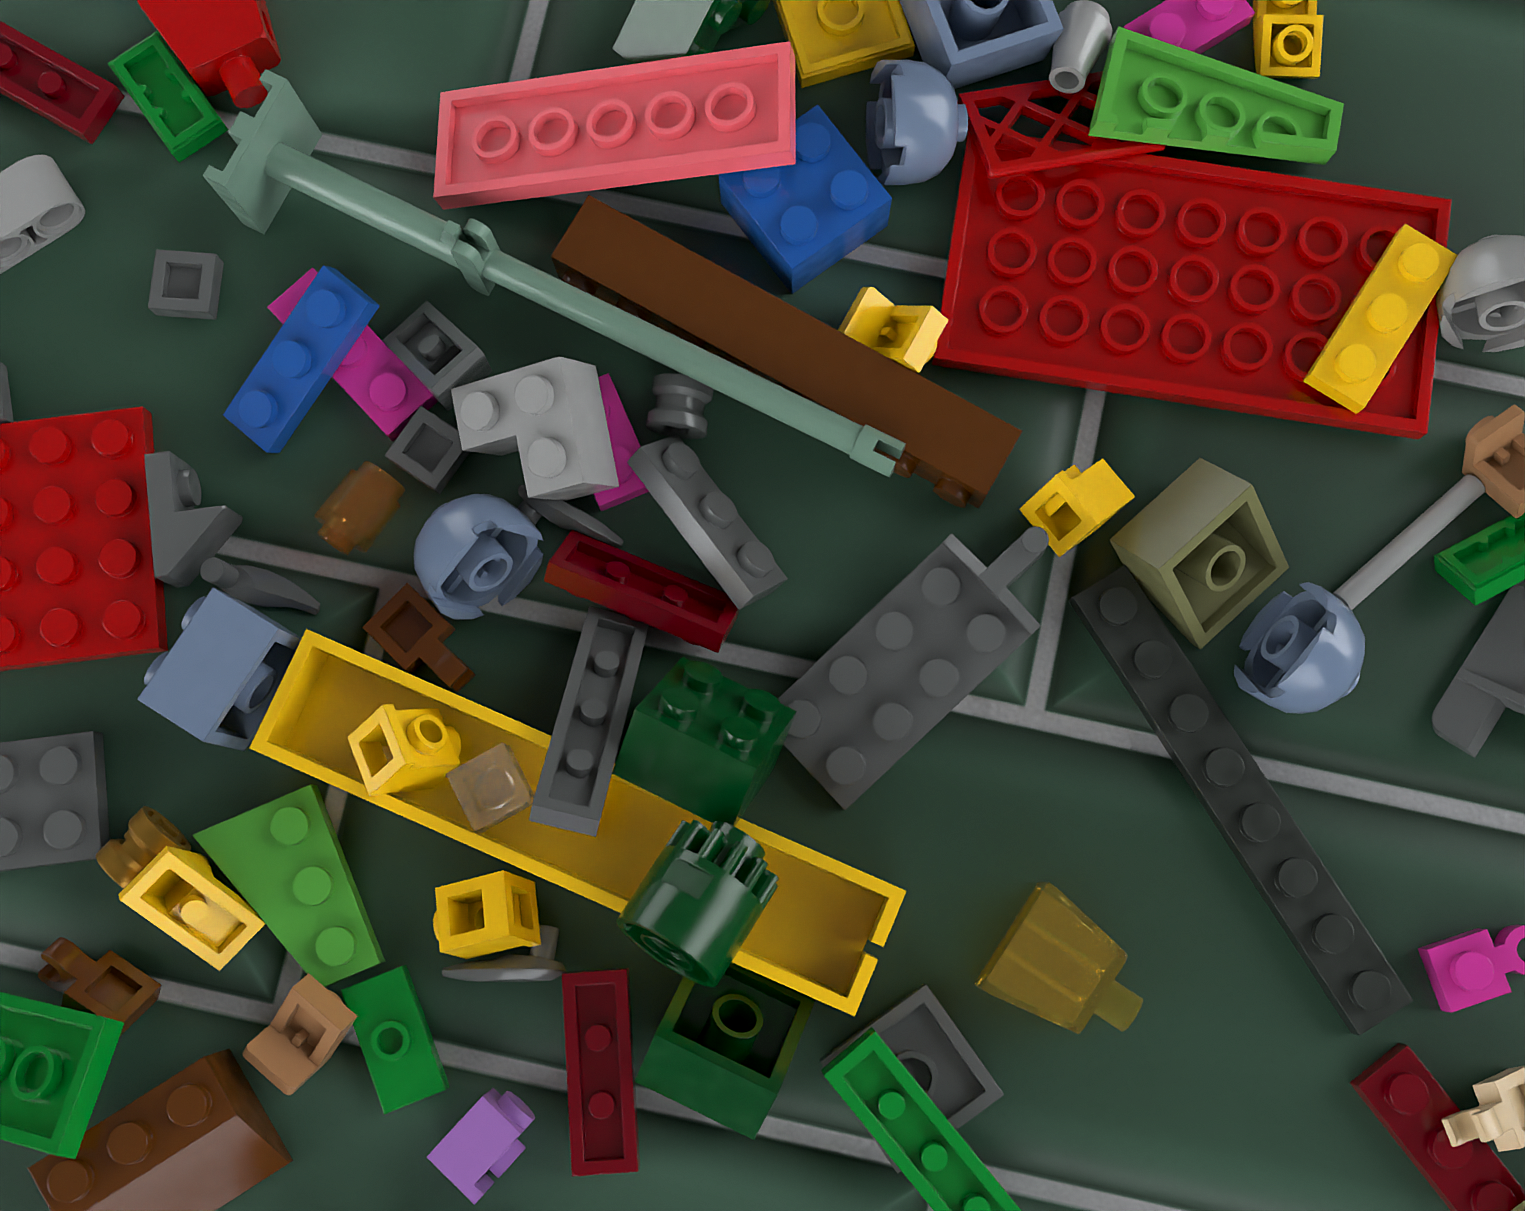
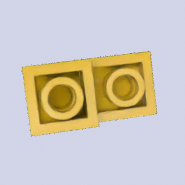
M1253 0V10L1255 11L1253 16V41L1256 74L1268 78H1319L1324 15H1317V0Z

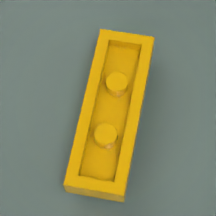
M1404 224L1394 235L1303 382L1355 414L1364 409L1445 280L1450 267L1458 255Z

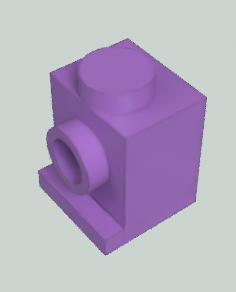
M492 1088L476 1102L431 1151L427 1158L475 1205L495 1183L486 1172L490 1170L499 1178L526 1149L517 1138L531 1124L535 1116L530 1108L512 1092L506 1091L501 1096Z

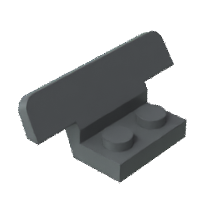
M1525 580L1509 589L1432 714V727L1435 733L1474 758L1506 707L1525 714Z

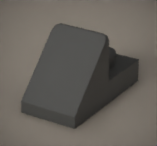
M428 301L422 304L382 340L447 411L454 407L451 393L452 388L486 379L492 372L484 353Z
M170 451L144 454L154 577L176 588L186 587L199 575L203 562L208 558L214 557L240 526L243 517L227 506L194 509V506L201 503V485L196 471Z

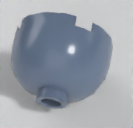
M912 60L878 61L871 74L870 84H881L879 100L867 101L866 147L870 170L882 169V174L877 177L881 185H908L925 182L940 174L952 158L957 142L965 140L968 130L966 106L957 103V97L952 85L940 70L931 65Z
M471 494L441 505L427 519L415 541L414 568L426 594L440 613L454 620L474 619L484 615L479 606L489 603L497 595L498 602L503 606L513 600L531 582L542 564L543 553L537 547L538 539L542 541L543 539L541 533L529 518L503 498L490 494Z
M1310 582L1299 584L1306 591L1294 597L1285 591L1273 597L1256 615L1244 633L1239 645L1244 651L1251 650L1245 660L1244 669L1236 664L1234 667V676L1239 688L1259 701L1285 713L1304 714L1317 712L1348 695L1359 681L1360 671L1364 662L1365 636L1353 612L1339 598L1323 587Z

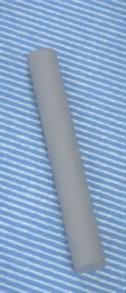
M1466 474L1332 594L1339 598L1350 610H1353L1485 492L1482 482L1475 476Z

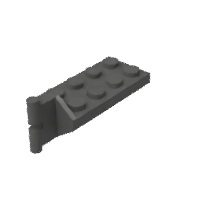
M1036 526L1028 528L988 568L953 534H950L778 698L781 704L797 711L785 739V747L844 810L854 803L1041 627L1008 588L1043 556L1049 542L1048 534L1043 528Z

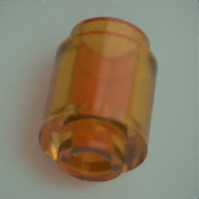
M365 460L357 471L354 469L348 471L314 515L323 525L317 532V535L346 556L349 555L353 548L366 553L401 508L398 500L405 492L404 487L384 470Z

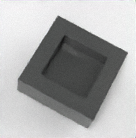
M156 250L148 308L156 316L216 320L224 262L214 253Z
M420 406L384 456L440 495L470 451L462 450L457 429Z

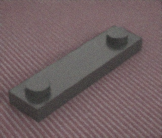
M589 606L533 799L529 821L596 837L649 627L648 624L634 621L623 614Z

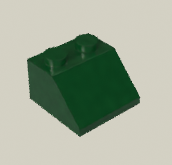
M731 962L716 987L704 986L683 977L653 1037L634 1082L754 1140L780 1091L816 999Z

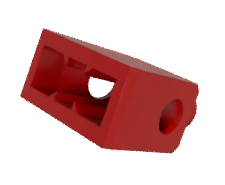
M137 0L144 13L206 96H215L228 90L235 106L239 108H250L265 100L268 92L259 80L260 74L265 69L270 70L278 66L281 61V55L265 0Z

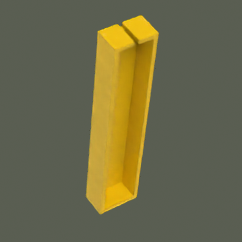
M308 629L305 630L249 749L620 913L682 820L690 824L693 819L697 820L708 830L713 824L614 774L611 775L596 837L529 821L533 799L552 737L551 735ZM384 704H394L395 710L438 708L444 724L453 726L459 733L461 739V751L458 757L460 765L432 789L369 796L347 737ZM382 746L389 763L393 759L389 746ZM740 818L735 827L752 837L764 849L765 856L763 860L768 863L766 870L777 875L779 880L776 883L778 885L777 889L732 962L855 1016L878 961L875 956L863 951L868 939L884 947L906 890Z

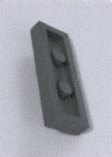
M678 434L641 446L627 461L739 610L773 593L788 579L775 563L770 550L759 542L737 513L734 503L720 491L700 465L695 452L684 444Z

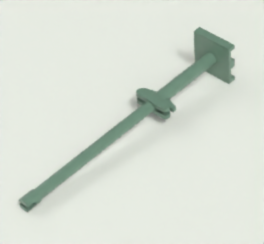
M267 69L264 70L259 80L267 90L268 95L256 116L253 118L240 111L228 132L238 146L226 167L221 171L209 165L203 174V177L245 226L264 235L291 188H294L460 269L468 285L481 294L489 296L495 283L839 449L849 454L850 459L889 478L894 471L896 462L875 452L876 449L899 460L905 449L906 443L867 424L865 426L859 425L501 252L492 231L475 219H468L462 229L459 224L451 220L446 222L310 156L322 133L289 81Z

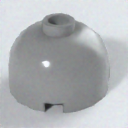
M1491 235L1484 237L1457 254L1458 256L1450 267L1448 275L1437 291L1436 306L1441 336L1452 346L1464 349L1462 339L1487 340L1482 352H1499L1525 346V236Z

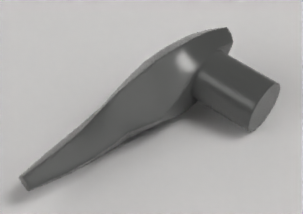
M519 485L518 494L523 501L517 509L526 515L534 526L544 516L562 529L575 530L617 548L622 546L624 540L591 515L567 501L528 498L526 485Z
M216 557L206 559L201 566L200 573L204 580L216 585L227 594L243 602L262 607H291L317 615L320 610V603L306 591L286 578L266 569L249 565H233Z
M539 925L541 945L531 947L529 956L506 954L493 960L463 962L444 967L442 975L443 977L476 982L553 980L566 972L562 962L554 961L560 929Z

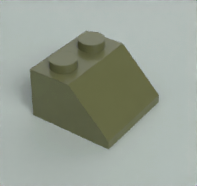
M1202 458L1193 463L1110 539L1123 566L1126 565L1144 594L1185 638L1198 649H1202L1289 568L1253 485Z

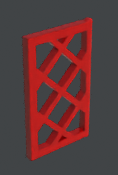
M1103 71L1089 73L1083 89L1076 93L1060 92L1051 85L1049 80L960 93L958 95L957 103L966 106L968 129L989 179L1163 151L1166 145L1135 141L1120 142L1111 138L1088 136L1089 127L1071 120V117L1080 105L1094 111L1097 95L1089 91L1099 90ZM1061 96L1069 100L1060 115L1030 102L1031 100ZM997 105L1010 109L1000 124L980 116L978 108ZM1021 114L1050 127L1041 142L1011 129ZM1061 132L1091 145L1088 148L1064 152L1056 150L1051 146ZM1003 142L1031 156L1001 162L996 149Z

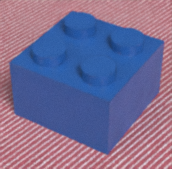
M818 104L796 119V164L718 174L721 204L791 294L888 225L892 197Z

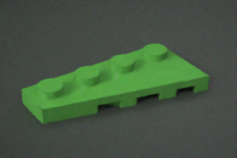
M1118 26L1109 43L1088 136L1325 165L1337 151L1344 103Z

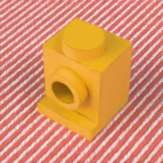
M1102 458L1082 473L1076 465L1071 466L1066 471L1062 470L1019 510L1033 527H1041L1047 532L1049 537L1048 545L1058 557H1061L1099 529L1135 496Z
M384 704L347 737L369 796L432 789L460 765L458 759L461 751L459 733L453 726L444 724L438 708L395 710L394 704ZM382 746H389L393 759L389 763Z
M502 870L435 888L437 910L433 917V928L439 941L440 952L470 959L519 946L533 947L541 945L534 881Z

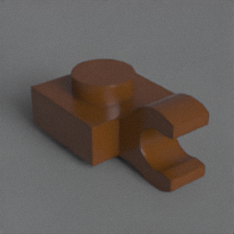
M408 583L362 627L404 670L411 674L425 662L441 680L457 692L476 675L443 644L456 629Z
M59 937L41 953V958L48 964L38 972V977L50 988L64 992L61 1007L124 1022L120 1036L159 998L162 985L111 950L96 962L83 953L73 942L64 937Z

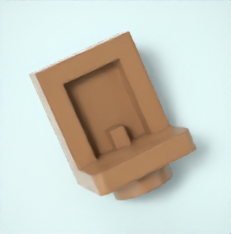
M1513 405L1496 417L1491 415L1481 419L1469 431L1465 439L1466 446L1462 473L1464 475L1471 474L1478 478L1485 487V493L1517 519L1525 513V434L1522 433L1525 412L1517 405Z
M308 973L291 988L271 1024L247 1044L243 1051V1057L284 1094L292 1095L332 1057L357 1018V1015L344 1005L337 994L326 989Z

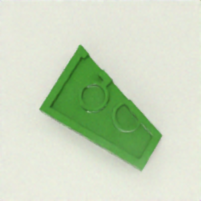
M310 784L192 835L303 970L313 976L324 987L333 985L386 962L317 785Z

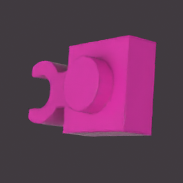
M1510 925L1503 928L1497 934L1494 943L1488 929L1476 928L1417 948L1441 1011L1452 1013L1512 992L1505 973L1511 972L1525 975V961L1521 960L1517 953L1519 941L1525 938V925Z

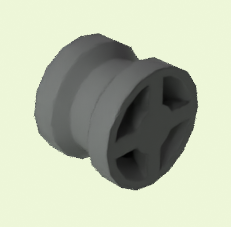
M668 373L656 375L653 378L651 388L656 396L655 408L647 413V429L669 437L678 434L681 439H701L707 436L708 422L703 415L705 405L712 401L714 389L683 374Z

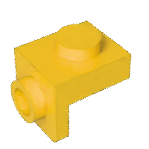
M862 287L838 331L911 371L920 373L924 364L935 353L937 340L948 319L933 306L894 305L874 287Z

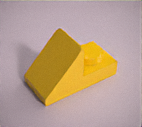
M166 846L118 894L121 902L219 971L265 925L264 921L246 900L214 877L209 861L205 856Z

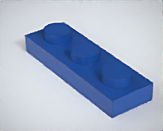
M323 265L223 416L266 453H280L380 305L337 269Z

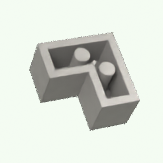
M558 356L451 389L462 450L500 456L519 451L528 498L568 501L619 487L596 365Z

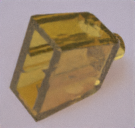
M1049 882L1037 883L974 982V985L983 991L1077 1034H1080L1085 1028L1093 1013L1123 1032L1134 1021L1143 1003L1141 997L1115 981L1116 976L1127 960V953L1057 887Z

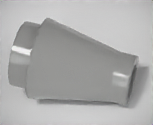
M1089 0L1074 1L1058 14L1064 29L1053 45L1052 69L1049 81L1056 90L1063 93H1076L1083 89L1087 76L1112 38V26L1108 12L1098 3Z

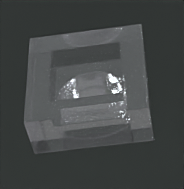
M502 742L446 773L474 832L483 833L530 807L533 803L535 795L510 745Z

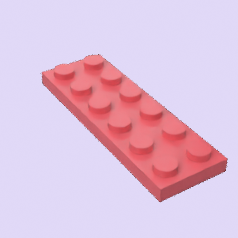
M788 41L440 92L433 198L445 210L796 164L795 54L791 43Z

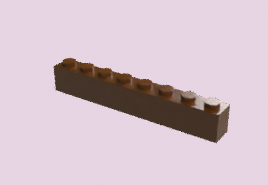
M590 195L584 201L551 255L561 281L859 425L865 426L867 424L906 443L900 460L879 449H876L875 452L896 462L894 473L910 478L915 473L935 484L933 491L940 498L955 506L965 508L969 503L978 509L980 508L1022 433V430Z

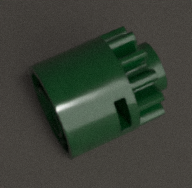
M693 819L691 824L682 820L617 918L616 923L619 929L634 944L661 964L696 983L708 987H716L777 889L778 885L776 883L779 877L766 870L768 863L763 860L765 856L764 849L742 830L722 821H715L708 830L697 820Z

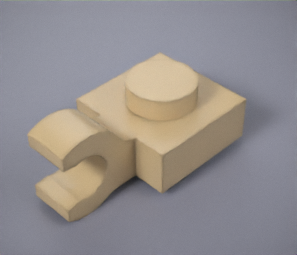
M1525 1065L1506 1069L1472 1085L1479 1106L1454 1113L1442 1119L1452 1147L1460 1146L1476 1138H1480L1481 1142H1488L1494 1139L1498 1152L1525 1147Z

